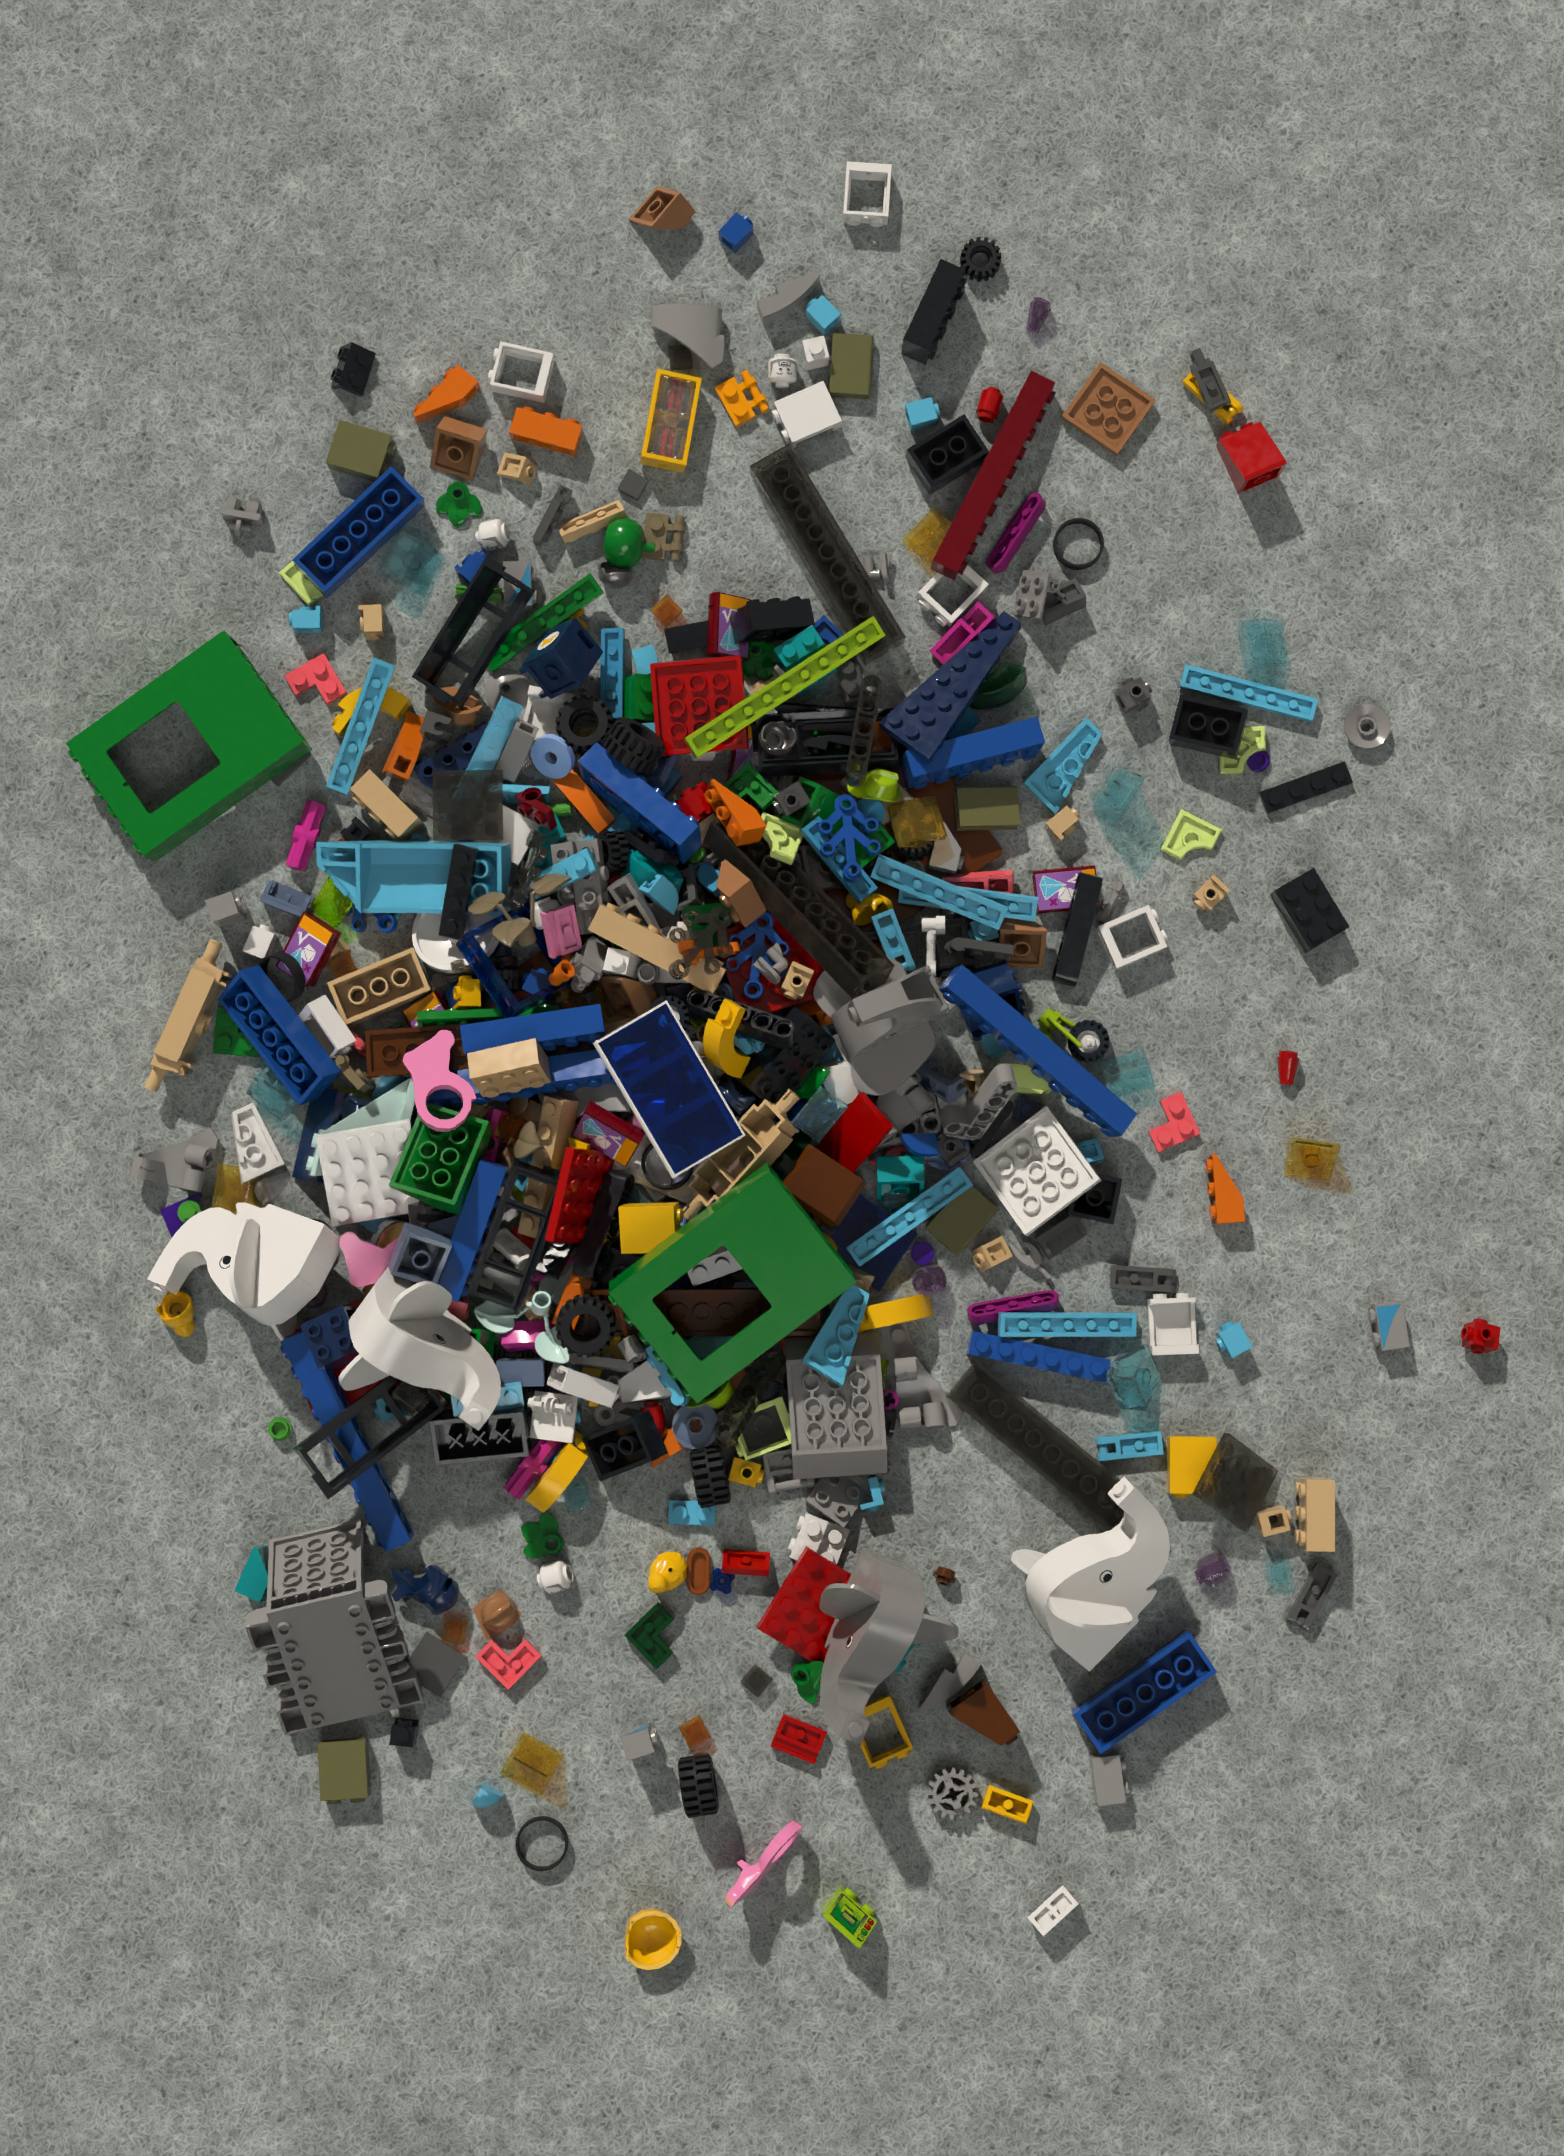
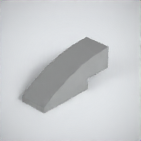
M817 271L776 285L775 295L757 300V309L762 323L766 324L776 320L802 303L819 284V272Z
M631 873L621 877L607 888L620 907L619 913L628 916L630 913L640 918L642 925L648 927L651 924L659 928L645 896L638 889L639 886Z
M963 1652L952 1671L943 1667L920 1703L919 1709L923 1712L952 1697L973 1677L981 1666V1662Z

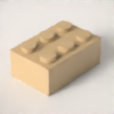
M370 769L350 788L354 793L352 798L365 811L370 808L371 810L368 814L381 827L386 824L387 827L384 830L394 840H410L413 832L417 833L425 825Z
M536 1038L467 1053L470 1080L482 1097L493 1098L501 1093H515L524 1088H538L546 1083H551L548 1057Z
M1298 1477V1482L1294 1484V1495L1298 1497V1506L1294 1507V1518L1298 1520V1530L1294 1531V1542L1298 1544L1299 1549L1305 1551L1335 1552V1480L1329 1478Z

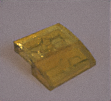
M932 508L902 541L909 549L919 555L925 564L931 567L932 561L952 523Z
M935 796L913 798L887 807L899 848L920 846L923 841L944 840L947 836Z
M218 1164L212 1208L221 1207L232 1213H237V1203H248L262 1208L267 1174L241 1185L239 1166Z

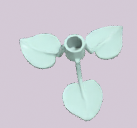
M573 1266L559 1280L548 1277L542 1279L539 1284V1291L533 1295L532 1302H527V1305L521 1309L520 1314H514V1310L487 1300L474 1309L477 1320L487 1330L503 1334L514 1328L513 1318H519L530 1308L534 1314L544 1317L546 1331L537 1335L534 1344L538 1355L550 1362L567 1363L571 1358V1354L568 1353L566 1347L563 1348L561 1346V1341L556 1336L557 1331H555V1327L550 1329L548 1312L552 1300L555 1304L559 1305Z

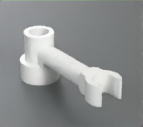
M945 916L922 918V932H926L927 941L926 966H930L934 977H936V934H945Z

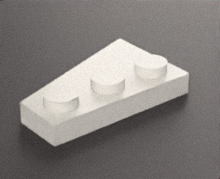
M254 1103L231 1113L241 1185L282 1167L285 1163Z

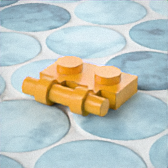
M748 370L740 374L744 380L742 383L738 384L735 377L714 387L735 428L756 418L752 409L759 407L761 413L769 410L765 395L760 393L757 387L758 382L754 376H751ZM748 389L753 397V400L749 402L743 393Z

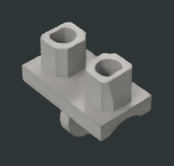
M228 497L225 507H220L219 514L222 515L224 520H229L228 528L235 529V535L242 537L244 531L251 532V525L263 527L262 505L259 502L249 501L246 512L240 510L241 501L239 499Z

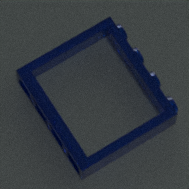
M529 902L508 911L512 920L518 917L530 920ZM504 914L463 934L457 941L456 946L504 1018H511L569 989L572 978L561 983L559 986L550 985L518 1002L476 940L492 931L499 923L508 921ZM534 926L533 930L537 938L535 942L554 969L560 963L562 955L556 956L554 959L549 957L544 930H539Z

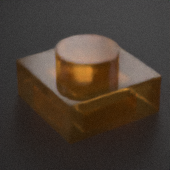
M667 594L650 610L666 628L683 612Z
M350 951L328 960L335 979L357 970Z
M445 1617L441 1641L465 1644L469 1620Z
M700 1714L679 1725V1729L690 1748L711 1737Z

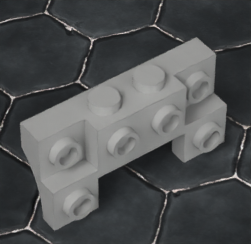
M602 839L550 845L553 865L585 848L591 850L599 870L574 882L573 887L580 935L595 934L589 931L588 928L599 906L612 902V895L607 889L609 871L604 862Z

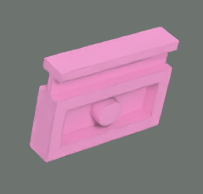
M568 903L550 909L548 912L540 913L550 958L554 959L556 956H563L582 949L574 904Z

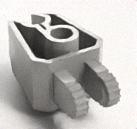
M594 935L582 945V949L576 951L570 960L575 969L570 986L577 993L582 992L584 987L588 986L593 980L598 981L604 973L603 966L607 947L605 942Z

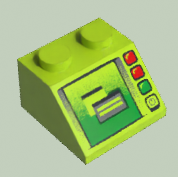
M840 1886L823 1905V1917L856 1947L860 1948L877 1923V1919L874 1916L876 1911L869 1904L865 1903L862 1905L856 1900L858 1895L851 1888L847 1887L844 1889Z

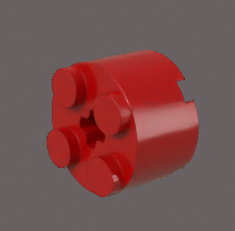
M702 781L693 789L691 787L680 794L682 799L673 801L681 807L682 813L687 817L689 815L694 817L698 823L713 813L716 816V813L704 796L708 787L705 781Z

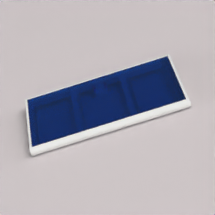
M667 1000L593 1043L671 1178L677 1177L746 1136Z

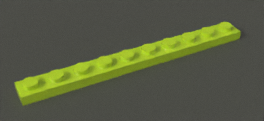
M870 617L685 737V743L695 758L702 756L886 635L875 617Z

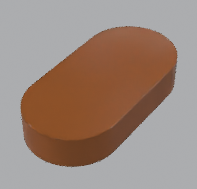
M696 1547L687 1556L686 1585L692 1594L702 1595L710 1586L711 1557L706 1549Z

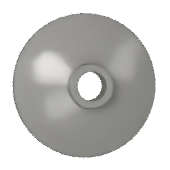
M510 668L497 670L486 681L484 687L486 701L494 710L501 696L524 706L528 700L529 683L525 676L521 675L517 670ZM506 685L511 688L507 693L502 691V688Z
M1368 703L1360 704L1351 709L1344 721V731L1348 740L1355 746L1363 749H1372L1381 745L1388 737L1390 721L1387 714L1380 707ZM1367 724L1369 726V731H1363L1361 728L1362 725Z

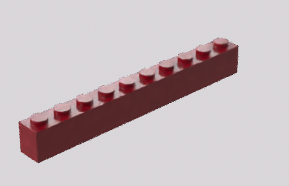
M1033 371L1030 372L945 535L930 569L954 581L958 574L963 575L968 565V562L965 561L968 554L971 556L974 554L978 545L975 541L978 535L983 536L988 526L985 523L987 517H993L998 506L995 502L998 497L1002 499L1008 487L1004 484L1007 479L1012 480L1017 470V467L1014 466L1017 459L1022 461L1027 450L1024 446L1027 441H1032L1037 431L1034 429L1036 422L1041 424L1046 414V410H1044L1046 403L1050 405L1055 397L1056 392L1053 391L1056 382Z

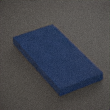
M326 1089L317 1100L309 1102L292 1177L324 1183L323 1176H309L306 1164L308 1157H313L315 1148L311 1147L314 1133L318 1134L320 1129L326 1130L338 1123L345 1092Z

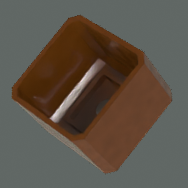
M810 1144L806 1146L783 1181L817 1226L823 1224L829 1229L838 1228L867 1184L863 1179Z

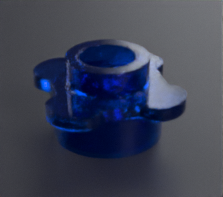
M715 1568L712 1571L713 1580L710 1582L709 1588L712 1591L718 1590L723 1591L724 1594H729L732 1591L731 1582L735 1579V1574L722 1573L720 1568Z

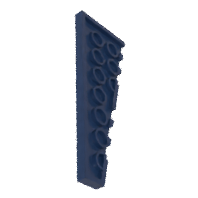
M1005 611L1002 612L879 722V728L924 761L931 763L934 754L939 748L941 749L949 732H952L955 728V723L961 714L965 713L978 694L979 687L983 681L988 679L990 671L995 664H998L1001 659L1000 656L1006 647L1010 646L1020 631L1021 622Z

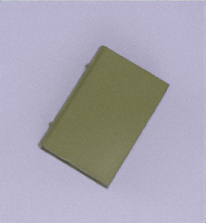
M833 333L829 394L831 397L871 398L873 352L875 351L874 337L872 335Z
M966 786L954 788L953 797L957 831L1017 830V826L1021 825L1017 786Z
M972 1186L944 1206L925 1229L958 1257L988 1221L992 1220L991 1218L999 1209Z

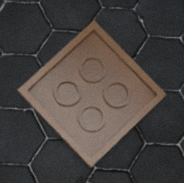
M1100 362L1063 413L1061 419L1117 457L1156 400Z

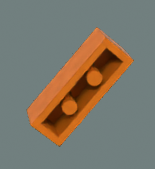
M524 406L523 408L516 407L509 434L513 440L576 457L583 435V427L574 419L562 420L555 414L546 412L544 415L537 413L531 407Z

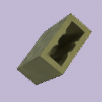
M339 420L326 464L329 469L375 482L389 469L387 463L389 457H393L395 454L396 444H394L392 435Z
M368 1737L320 1740L317 1743L320 1801H327V1804L330 1805L342 1803L341 1800L351 1799V1803L364 1802L365 1798L371 1795Z

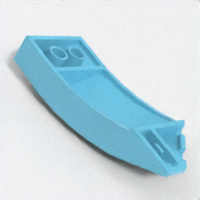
M409 840L316 842L317 866L322 872L328 874L333 880V884L344 896L349 897L360 913L442 914L453 845L461 844L478 848L469 902L470 906L477 898L490 892H501L507 897L511 872V844ZM505 900L503 903H501V904L504 906V908H505L506 900ZM496 908L493 912L484 916H504L500 909Z

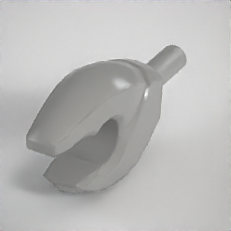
M1025 1240L1022 1241L1029 1250L1027 1256H1023L1012 1244L1009 1245L1013 1257L1020 1265L1032 1271L1037 1268L1047 1280L1051 1277L1041 1265L1044 1261L1043 1256L1034 1244Z

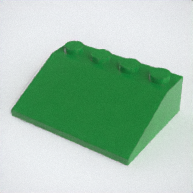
M426 1102L427 1110L438 1119L448 1120L460 1113ZM468 1115L466 1121L456 1129L442 1132L428 1128L417 1116L389 1187L437 1209L460 1215L479 1161L483 1158L493 1133L489 1121Z

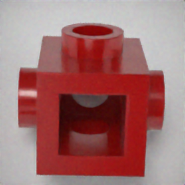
M1474 1319L1473 1322L1464 1324L1461 1331L1462 1347L1470 1349V1352L1474 1354H1484L1498 1350L1501 1327L1488 1324V1321L1484 1319Z

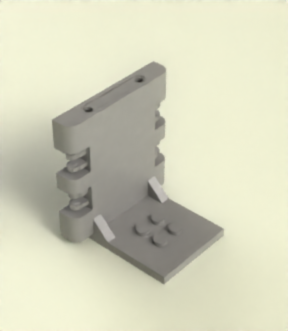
M361 1518L269 1540L266 1607L253 1610L246 1616L245 1628L254 1652L262 1650L265 1654H268L263 1665V1677L267 1688L275 1687L278 1690H282L278 1694L279 1699L276 1703V1713L285 1736L424 1702V1694L415 1668L406 1661H402L408 1655V1646L403 1631L397 1629L392 1624L389 1625L394 1620L393 1618H396V1610L388 1585L383 1580L367 1583L365 1581L363 1569V1524Z

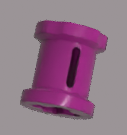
M891 1389L883 1390V1396L892 1393L891 1397L894 1399V1403H889L888 1406H885L884 1401L885 1410H891L899 1403V1397Z

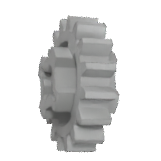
M954 1766L951 1767L950 1772L942 1768L943 1774L939 1775L935 1772L936 1780H929L928 1782L932 1786V1789L926 1790L928 1795H932L928 1802L929 1804L935 1803L933 1811L941 1810L940 1816L942 1818L949 1814L950 1820H953L954 1814H958L959 1818L962 1819L963 1811L971 1813L969 1805L976 1806V1802L972 1798L977 1797L978 1792L972 1789L977 1787L976 1782H969L972 1775L964 1776L963 1768L959 1772H956ZM951 1778H958L964 1783L957 1784ZM944 1781L942 1791L937 1793L939 1784ZM950 1788H953L954 1791L959 1790V1792H956V1797L953 1799L950 1795L946 1796L947 1794H949ZM968 1793L966 1801L961 1805L962 1797ZM947 1802L953 1806V1809L946 1808L940 1803Z

